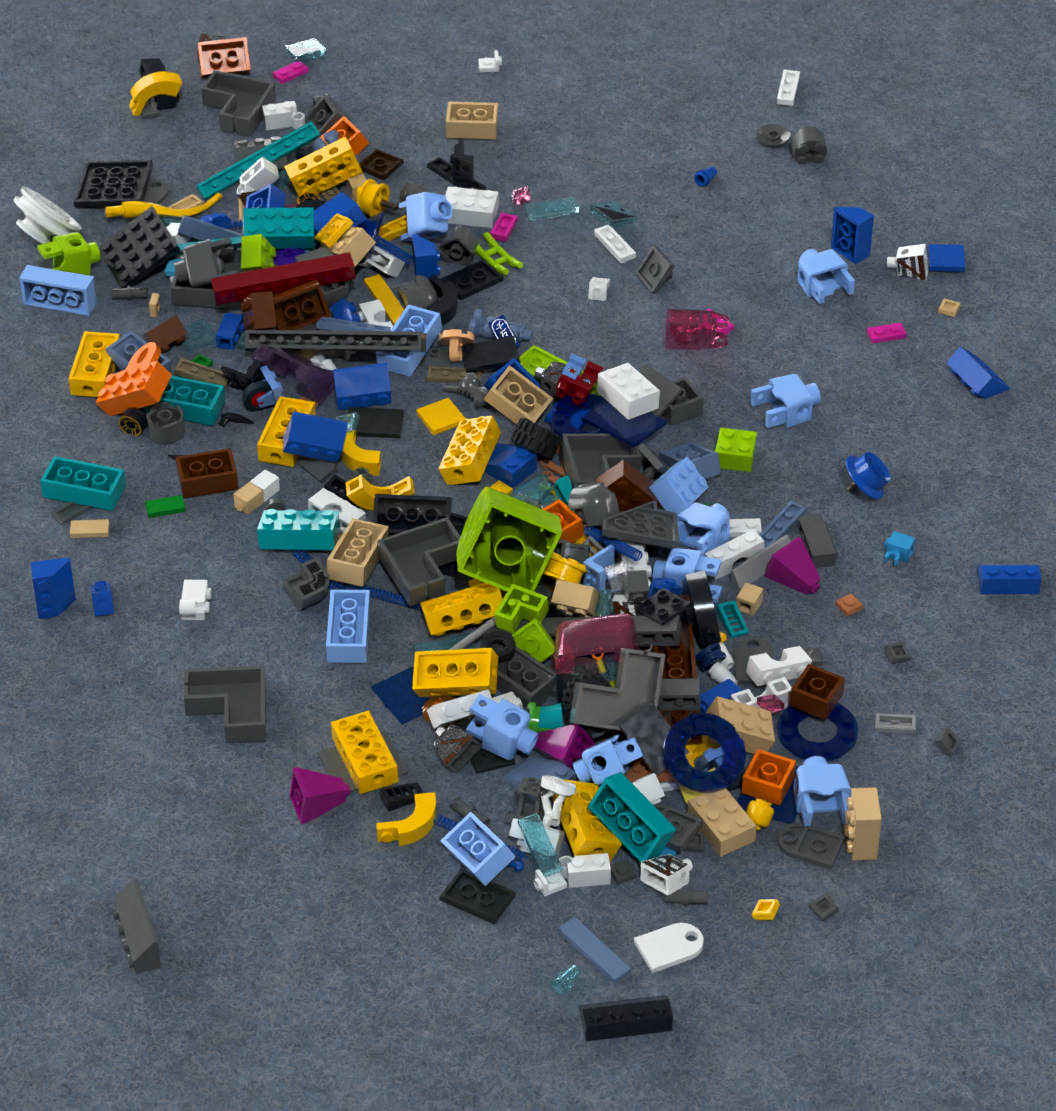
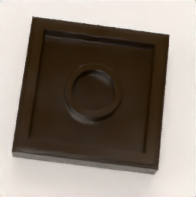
M376 148L359 163L362 172L385 181L404 164V160Z

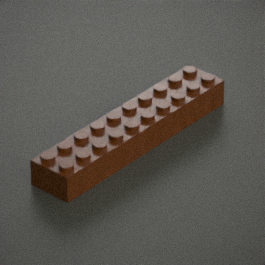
M689 594L678 595L690 602ZM681 621L682 635L679 646H654V653L666 654L662 679H697L692 623L688 625ZM659 709L683 745L703 743L700 710Z

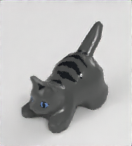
M467 373L458 386L449 385L443 387L444 391L460 393L464 397L472 399L475 410L489 404L484 400L489 391L486 387H481L475 373Z

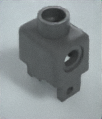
M225 238L213 242L208 239L184 247L182 250L184 260L174 262L179 283L189 280L193 288L209 289L212 288L211 278L239 273L237 270L222 273L225 269L223 260L217 257L215 252L216 250L232 247L231 239Z

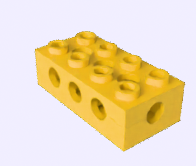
M346 137L284 166L298 196L307 192L319 194L348 180V178L362 173Z
M84 331L69 376L71 395L98 397V393L105 384V379L108 375L114 374L117 366L106 352V348L120 339V334Z
M279 396L257 443L258 461L291 467L295 466L299 455L283 452L282 438L293 411L316 416L315 402Z
M493 416L460 420L439 466V471L447 485L481 480L501 434Z
M483 583L423 601L420 604L430 634L440 636L448 630H459L467 624H479L484 619L493 618L503 599L499 588Z
M492 648L415 652L412 690L419 697L463 696L488 689L490 694H496L498 655Z
M369 710L331 722L332 740L360 794L398 783V766Z
M563 779L576 785L575 794L566 796L562 803L560 819L574 856L608 853L609 861H611L622 843L587 807L598 791V785ZM555 793L553 796H551L552 799H553V802H554V801L557 799V797L559 796V795L556 794V793Z

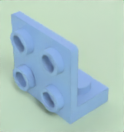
M612 545L607 546L583 562L587 570L586 574L583 573L584 585L594 587L604 597L605 580L614 575V546Z

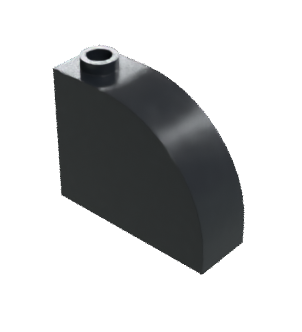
M705 570L685 574L695 626L702 646L720 643L721 637L716 611Z

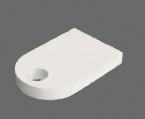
M675 923L635 937L634 943L649 969L654 973L697 957L703 949V935L698 928L691 924ZM692 935L695 936L697 940L689 941L686 939V937Z

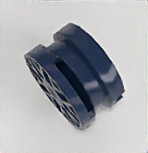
M719 643L706 647L695 656L696 660H700L703 671L710 669L715 663H721L726 659L727 656L725 652L720 650Z

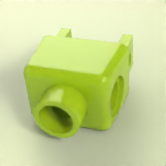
M78 232L54 236L53 242L37 245V250L44 259L53 257V270L91 276V264L100 262L101 259L97 244L95 242L87 243Z

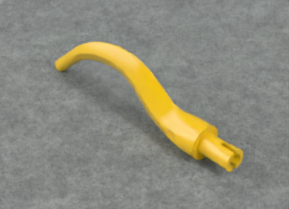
M217 193L206 203L188 209H172L155 203L127 201L122 202L121 206L105 207V213L107 218L123 216L124 219L133 218L153 206L159 215H168L161 218H183V215L192 216L213 206L222 198V194Z

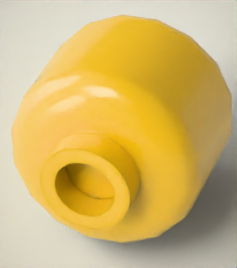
M758 798L755 801L749 802L746 813L756 824V829L760 830L761 827H769L774 809L771 807V803Z

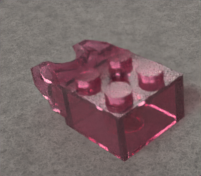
M667 309L665 349L701 351V348L715 349L726 346L728 344V336L716 330L728 327L729 317L714 311ZM721 319V320H724L725 322H724V323H718V322H716V321ZM722 338L724 341L717 342L715 339Z

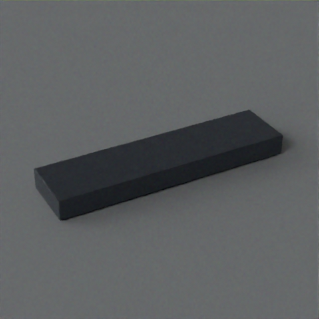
M438 157L427 164L428 169L453 184V177H450L452 168L450 163ZM475 179L473 187L455 185L458 188L486 190V186Z

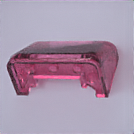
M616 614L561 622L556 628V675L571 672L575 667L574 657L614 652V658L619 664L621 648L640 650L634 618L629 614Z

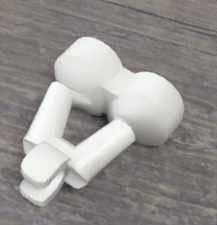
M542 776L540 786L549 790V792L541 796L545 815L543 825L546 827L551 825L557 827L560 824L562 803L566 796L575 794L576 785L555 776ZM556 793L559 796L554 801L552 809L549 798Z

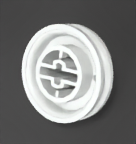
M23 186L20 190L22 197L16 196L13 199L15 204L26 215L24 220L18 219L16 224L42 244L51 242L50 237L52 235L59 236L81 230V226L69 214L30 188Z

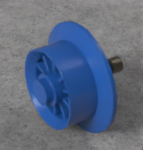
M866 452L861 457L853 455L847 457L846 467L854 481L847 486V490L852 493L859 487L866 495L873 499L882 498L884 495L883 487L891 480L889 470L883 461L871 452Z

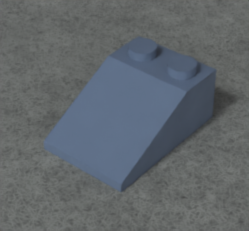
M129 331L108 346L106 352L122 371L126 370L135 352L147 344V342L134 332ZM160 354L158 362L169 371L171 360Z
M688 442L659 452V456L669 468L685 457H688L705 480L714 479L716 475L721 474L718 453L695 443Z
M530 755L504 776L503 780L517 788V784L521 783L524 777H535L541 780L542 776H555L565 780L576 781V773L559 761ZM526 794L529 798L536 802L535 796ZM550 797L551 807H553L554 802L552 797Z

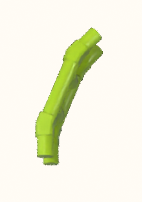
M489 232L483 234L490 249L484 251L480 244H478L475 253L489 263L498 273L504 275L509 273L508 268L502 266L506 262L514 268L523 267V263L511 257L500 247ZM496 253H498L501 256L496 260H493L490 257Z

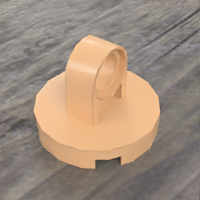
M458 329L444 330L443 335L439 333L438 341L440 344L449 347L451 362L462 361L463 353L461 346L474 343L473 333L467 331V334L461 333L462 330Z

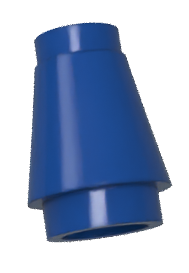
M709 167L697 171L694 177L695 183L698 186H707L717 175V170L714 167Z

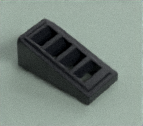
M334 474L324 485V488L356 506L346 496V481Z
M418 782L380 789V799L387 811L390 812L415 803L413 789L418 794L424 792Z

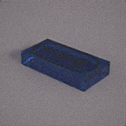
M504 315L488 322L496 339L510 336L515 337ZM515 337L517 348H519L520 344L517 338Z

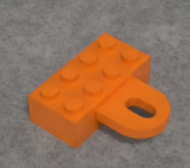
M154 342L143 345L132 356L126 370L108 375L103 388L98 393L96 404L108 415L113 416L124 413L129 407L130 409L133 407L141 408L159 403L172 376L158 362L161 354L160 347Z

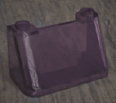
M264 345L258 347L251 356L253 361L254 359L259 360L263 366L267 365L270 371L273 370L276 377L281 376L285 379L289 372L296 374L297 380L305 384L311 393V399L320 406L334 388L333 371L293 351Z

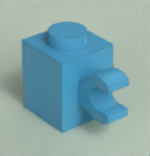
M894 531L890 538L887 537L884 544L886 549L884 562L887 563L889 559H894V566L899 564V560L908 562L914 551L915 538Z

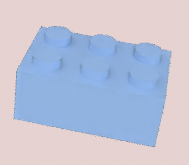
M685 457L671 466L649 488L665 511L675 512L677 515L688 508L709 486L704 477L697 471L695 464L688 457Z
M472 812L440 840L450 853L484 886L515 858V855L505 843Z

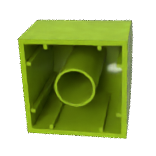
M486 486L479 494L470 511L458 543L456 553L458 572L504 591H508L510 586L514 584L534 592L562 534L559 516Z

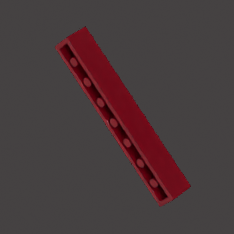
M348 252L211 278L216 305L242 301L250 293L272 291L273 295L315 279L322 286L356 279L354 262L351 253Z

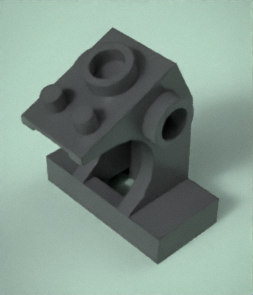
M524 777L522 782L517 784L516 795L520 796L517 812H507L504 822L512 823L513 818L543 825L544 817L540 816L541 796L546 794L547 790L540 786L541 780L535 777ZM526 794L536 797L535 807L525 805Z

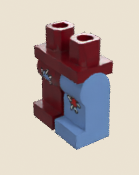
M571 353L555 388L557 390L556 395L565 397L567 394L572 397L573 403L580 405L582 402L585 403L596 386L598 373L603 371V367L588 361L583 371L586 359Z

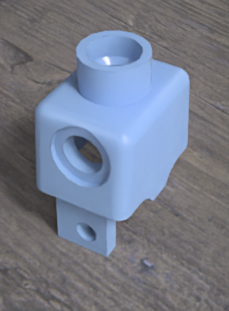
M422 192L407 196L406 201L399 203L400 209L407 210L408 233L401 235V240L412 242L413 234L428 241L444 235L448 231V219L453 214L452 206L446 196Z
M809 249L801 255L798 263L797 280L808 297L813 296L819 304L824 303L825 296L832 295L838 288L843 287L849 295L854 294L855 280L848 272V264L834 250L829 249L818 253L815 249Z
M797 374L769 379V385L751 389L752 406L769 402L773 408L766 411L765 425L767 428L781 424L785 428L807 422L812 418L813 405H817L821 401L817 385L815 383L805 385Z
M697 502L692 503L677 515L680 544L702 551L703 557H705L706 552L728 542L730 539V516L727 509L720 504H713L710 507Z
M673 548L667 561L656 560L653 569V579L671 578L676 581L677 585L682 587L680 595L689 594L685 574L705 570L706 575L716 577L721 566V559L703 557V552L699 550ZM709 584L711 594H714L712 595L713 602L718 603L723 590L722 586Z
M481 694L478 695L470 707L469 712L475 714V716L466 728V733L481 740L483 745L481 748L506 760H512L518 750L527 755L531 753L538 740L539 733L528 728L530 713L504 698L497 703ZM484 703L486 706L482 707L479 704Z
M618 734L587 748L582 753V758L573 762V768L579 781L588 783L593 780L596 785H601L606 777L619 772L622 774L627 773L630 770L628 763L644 756L636 738L633 737L629 740L627 738L618 742ZM602 756L606 760V766H600L596 761V757Z
M821 756L806 759L803 765L798 767L793 784L796 811L801 813L804 826H811L814 813L839 811L842 823L848 824L846 823V811H849L847 808V797H850L851 788L843 766L841 764H827L826 759Z

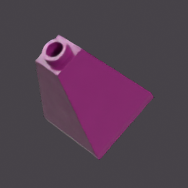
M797 537L772 554L764 575L765 577L806 595L810 592L815 594L820 589L819 582L821 579L800 537Z
M573 724L539 732L534 748L545 758L559 761L575 771L573 762L581 759L582 753L587 748L595 745V743L580 724Z
M298 767L293 768L289 796L301 825L346 801V796L350 794L349 784L344 783L343 778Z

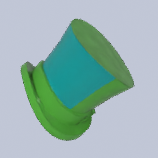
M530 702L527 705L526 711L530 713L529 729L539 733L563 727L561 703L544 707L536 706L535 702Z

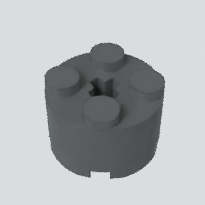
M812 126L799 129V132L791 137L792 150L799 165L807 164V162L822 163L827 154L824 133Z
M465 225L451 227L445 233L440 244V256L449 264L457 262L461 266H466L471 262L475 254L479 239Z
M163 402L150 408V412H147L146 417L148 434L152 440L162 445L175 442L184 437V414L180 406L176 405L175 407L168 402Z

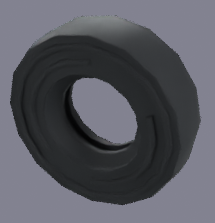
M492 631L481 639L480 648H491L490 646L494 643H502L506 646L503 650H494L498 655V663L511 659L515 654V640L507 632Z

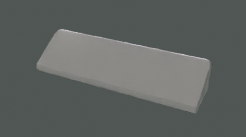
M784 535L731 570V584L741 590L745 583L751 584L766 573L772 554L790 543L789 536Z

